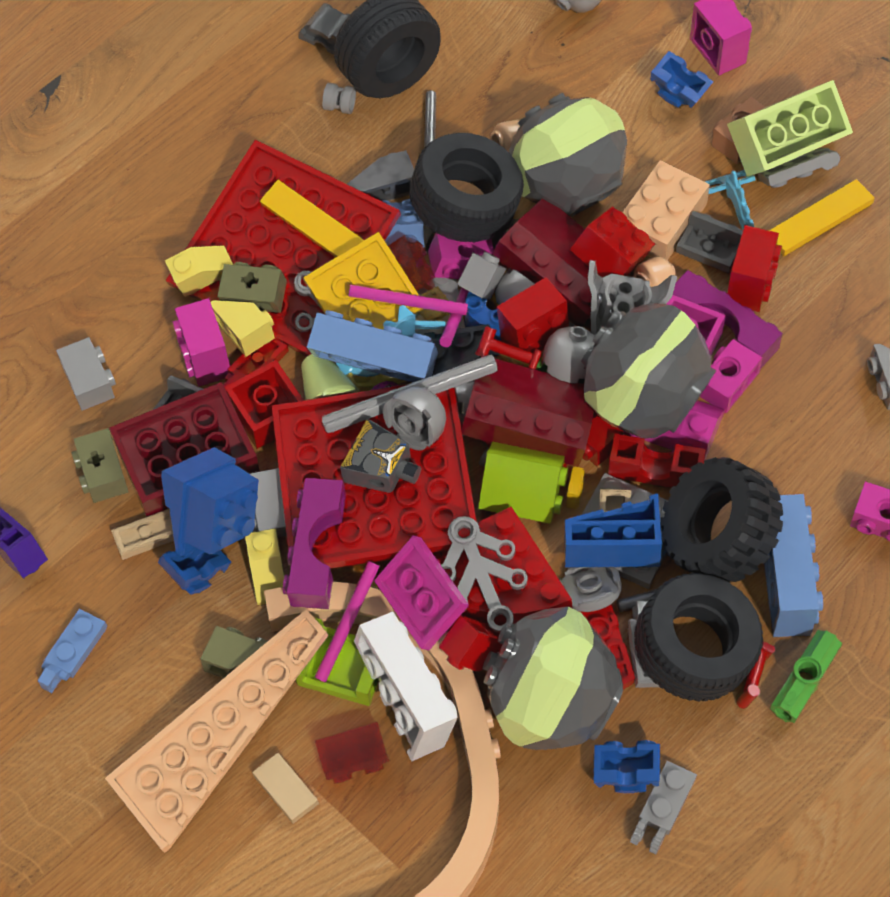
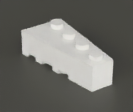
M390 612L359 625L354 642L371 678H378L380 681L379 691L384 705H391L395 712L397 722L394 726L398 735L405 734L411 749L407 750V754L411 762L445 747L458 718L457 710L453 702L449 699L447 700L442 692L437 676L431 673L424 663V656L421 650L411 642L404 623L397 619L394 612Z

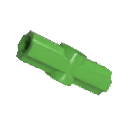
M817 630L801 658L795 662L793 671L770 707V710L776 714V717L785 722H796L842 646V642L837 639L836 635L827 630ZM807 672L811 674L814 679H803L799 673Z

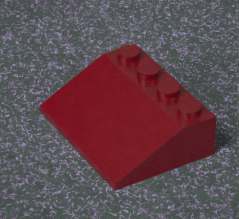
M541 199L499 240L492 255L500 259L499 262L507 269L510 268L511 271L519 272L534 284L547 277L567 300L568 319L576 326L583 327L591 318L592 293L588 284L589 266L570 249L585 229L563 210Z
M495 359L497 371L475 379L461 429L462 435L490 443L497 442L565 456L564 463L579 467L586 450L594 410L587 404L584 398V383L561 381L549 373Z
M222 382L109 427L146 517L169 509L165 505L161 478L162 471L214 447L235 458V465L247 473L260 472L257 455Z

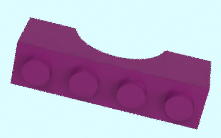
M687 270L675 283L673 295L724 314V324L732 330L736 341L763 357L761 368L780 348L783 333L774 324L764 321L755 315L750 308L740 305L729 294L719 291L710 285L704 277L695 275Z
M305 478L304 489H299L297 507L300 508L299 518H294L292 534L296 537L295 545L289 547L288 565H291L290 575H285L283 581V594L288 596L291 607L329 609L333 586L330 566L320 562L312 554L316 539L324 530L342 523L346 500L343 480Z

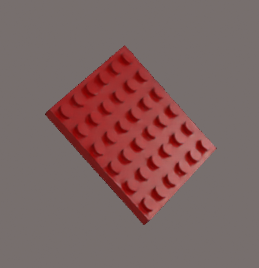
M254 140L186 249L190 247L224 245L233 264L235 262H243L251 267L261 268L263 265H272L281 269L287 280L281 313L268 312L274 322V325L271 326L274 337L293 350L309 356L312 353L308 350L307 345L312 330L308 332L298 331L295 326L296 317L301 313H307L312 318H315L316 313H325L310 296H301L296 292L294 280L298 273L302 271L313 272L336 257L262 206L260 200L274 183L280 180L363 240L379 232L385 241L401 213L397 208L264 143ZM170 273L165 281L168 285L180 290ZM221 279L189 296L199 301L208 298L210 302L213 300L220 301L218 292ZM301 279V284H302L303 286L307 287V285H306V283L304 282V280ZM306 318L298 321L301 327H308L310 324Z
M406 385L272 405L288 550L290 546L295 545L296 537L292 534L293 520L295 517L299 518L300 508L297 507V495L299 489H304L305 478L343 480L340 467L366 422L364 420L327 433L322 423V417ZM454 388L435 394L440 399L446 413V423L441 436L424 450L418 451L409 448L411 455L409 462L421 466L420 476L415 484L399 479L394 490L388 493L348 484L343 481L346 500L342 523L324 530L318 536L313 546L312 554L320 562L330 566L331 569L363 564L368 561L376 562L393 559L412 536L421 537L432 553L447 551L452 545L448 536V528L451 522L461 516H467L476 521ZM383 414L368 419L394 435L398 434L393 426L387 427ZM462 528L459 530L458 535L461 538H466L470 535V531Z

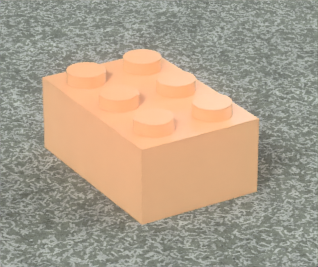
M661 160L629 202L623 213L638 229L646 232L655 243V246L647 256L651 258L659 256L668 261L689 225V217L692 211L701 213L706 207L710 184Z

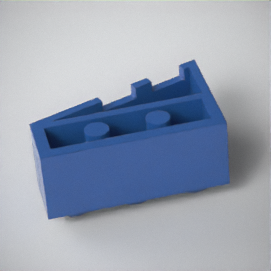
M658 494L651 495L649 500L632 504L631 501L622 503L621 508L604 512L601 509L565 520V567H660L662 538Z

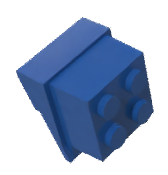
M215 447L163 470L161 474L165 505L170 509L176 554L179 556L196 548L211 555L250 535L255 527L254 520L259 480L236 466L235 458Z

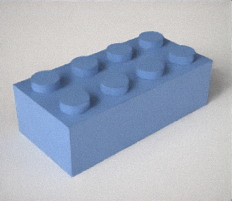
M326 310L325 314L316 313L307 345L308 350L314 357L412 383L432 376L438 351L435 343L430 342V337L417 333L413 334V338L401 334L402 330L391 326H384L383 330L372 326V322L360 318H355L354 322L343 319L342 314Z
M804 494L780 495L781 500L778 502L782 503L783 515L780 516V520L783 521L782 532H778V544L776 548L772 547L769 552L770 558L764 563L773 637L811 636L814 624L819 623V611L823 610V595L821 591L816 589V582L819 581V565L817 562L813 563L812 553H815L816 548L814 534H809L808 525H811L812 522L811 507L805 506Z

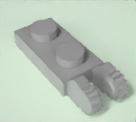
M826 147L816 149L767 171L758 173L759 180L773 188L781 187L787 184L789 179L795 177L804 178L812 175L813 170L819 168L829 170L832 167L838 166L841 156L836 151Z
M666 762L660 774L659 786H654L639 816V822L632 835L631 843L638 845L641 842L648 825L658 830L650 843L649 850L657 854L666 834H670L692 789L697 774L672 762Z

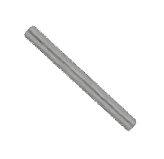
M487 355L324 415L322 423L327 433L337 431L383 414L384 405L402 389L420 387L433 394H437L496 372V361L492 355Z

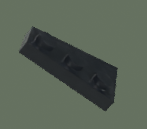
M490 325L458 328L449 347L441 346L440 338L442 333H424L425 336L431 338L430 342L435 343L438 351L432 376L481 358V356L476 355V351L485 327H490ZM490 350L488 355L495 357L500 354Z

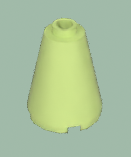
M312 354L303 360L301 370L305 400L361 392L333 361L314 357Z

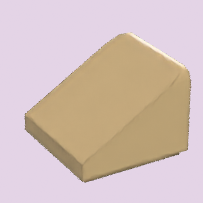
M600 488L599 510L603 509L604 512L621 508L622 503L631 501V489Z

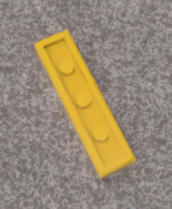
M856 179L769 231L779 233L777 245L782 246L781 254L784 257L872 205L875 198Z
M277 180L260 200L262 206L334 257H338L364 241L280 180Z

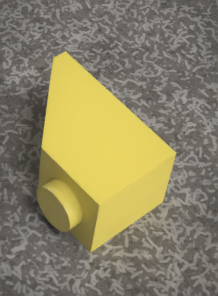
M224 245L190 247L165 260L176 285L185 297L220 280L224 264L234 265Z
M218 300L210 302L219 327L245 357L275 338L271 327L274 325L273 319L266 310L261 312L254 303Z
M276 528L253 532L245 536L257 605L266 604L265 590L283 587L284 571Z

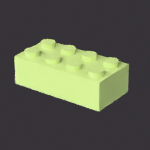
M834 80L808 89L727 124L747 177L767 171L853 133Z

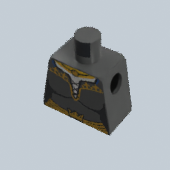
M367 419L340 468L345 483L390 493L394 490L399 479L415 484L420 476L421 466L409 462L411 455L409 444Z

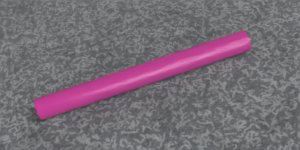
M350 285L349 297L466 315L468 304L356 285Z
M461 287L456 302L465 303V298L469 291ZM450 314L440 338L441 346L449 347L463 315Z
M370 561L367 562L314 676L315 678L326 683L380 566Z

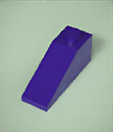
M0 507V556L24 579L29 574L36 572L48 558L33 535Z

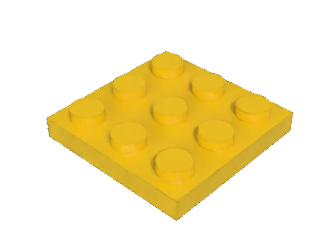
M379 232L303 277L304 282L324 313L326 310L342 314L343 319L354 322L355 318L364 319L372 322L373 327L382 330L384 329L383 323L385 321H398L399 307L401 305L349 297L350 285L419 296ZM406 306L413 314L423 310V308Z

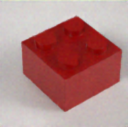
M612 206L586 227L570 250L588 266L590 260L596 261L597 274L601 278L610 274L628 276L645 259L655 246V243L646 232L638 229L631 223L623 212Z
M745 225L731 270L727 294L740 305L746 306L752 311L760 312L762 302L769 301L782 246L777 245L779 233Z
M547 277L497 306L501 341L534 353L535 349L544 351L547 339L558 329L569 326L567 300Z
M277 360L224 387L246 434L256 449L275 440L272 405L304 401Z

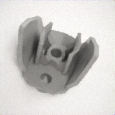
M590 260L588 284L592 293L591 333L596 336L602 326L608 329L605 325L615 311L621 313L619 310H622L627 314L631 309L646 304H667L672 298L677 276L670 275L661 284L654 287L649 285L650 281L618 274H610L601 278L597 274L596 261ZM621 290H625V291H627L628 293H627V294L622 293Z

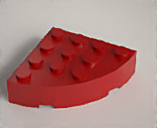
M512 506L477 522L480 532L499 540H510L515 545V555L508 561L501 560L497 556L496 551L477 546L480 555L511 569H522L527 574V585L520 590L513 589L508 581L489 574L501 605L508 607L513 614V624H516L526 616L544 609L570 607L573 609L572 598ZM504 545L500 548V552L503 555H508L512 552L510 546ZM449 550L433 553L440 565L444 563ZM464 550L455 566L456 578L453 583L456 587H458L469 562ZM444 569L448 576L451 577L452 571ZM516 574L512 577V581L515 584H521L524 581V577ZM475 579L467 597L469 606L461 615L488 624L487 615L489 609L479 584ZM498 615L494 619L495 624L498 626L504 625L507 621L502 615Z

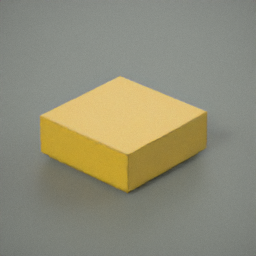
M574 466L572 468L567 492L568 508L577 509L579 507L584 485L585 470L583 468Z

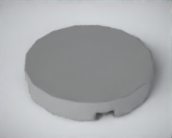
M570 567L565 572V577L562 580L560 578V582L572 598L573 609L582 612L596 611L611 605L619 597L622 589L620 575L615 567Z

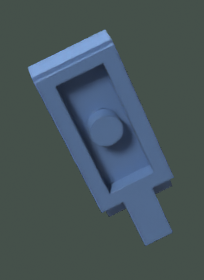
M79 608L44 659L45 661L41 666L44 671L38 679L42 689L53 693L61 679L67 681L70 677L73 678L107 629L105 621Z

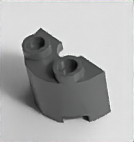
M324 3L300 30L298 38L312 45L320 43L327 49V52L334 55L335 39L339 29L350 14H343L331 5Z

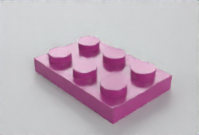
M412 536L374 580L419 647L424 650H430L469 606L466 599L421 537Z

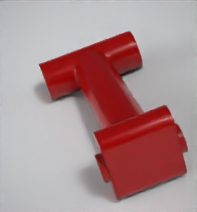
M485 327L476 355L481 357L482 355L487 356L491 350L529 364L528 368L536 370L542 351L535 349L534 353L496 340L494 337L497 330Z
M762 642L763 646L759 659L748 674L743 693L736 701L737 705L742 709L747 708L760 694L758 685L765 662L775 652V647L767 642Z

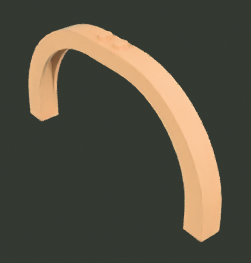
M333 582L329 609L291 607L288 596L283 594V587L265 590L264 594L272 632L282 630L306 609L314 618L322 619L323 623L340 622L357 584ZM370 587L353 624L361 625L390 612H394L399 621L401 619L381 590ZM409 631L408 637L413 645L421 650L424 658L438 672L456 707L470 772L472 802L465 833L453 857L442 872L414 897H467L483 873L491 854L499 816V778L496 759L501 758L497 738L491 739L489 732L490 728H494L490 708L484 709L481 693L473 671L465 667L463 670H459L452 666L446 660L448 655L439 648L448 634L447 632L441 636L430 650L421 649Z

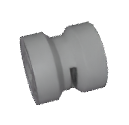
M328 82L323 94V109L329 111L339 109L342 113L352 114L356 100V89L351 86L341 88L335 83Z

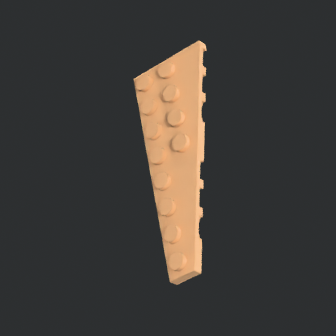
M307 609L105 778L163 852H167L329 636Z

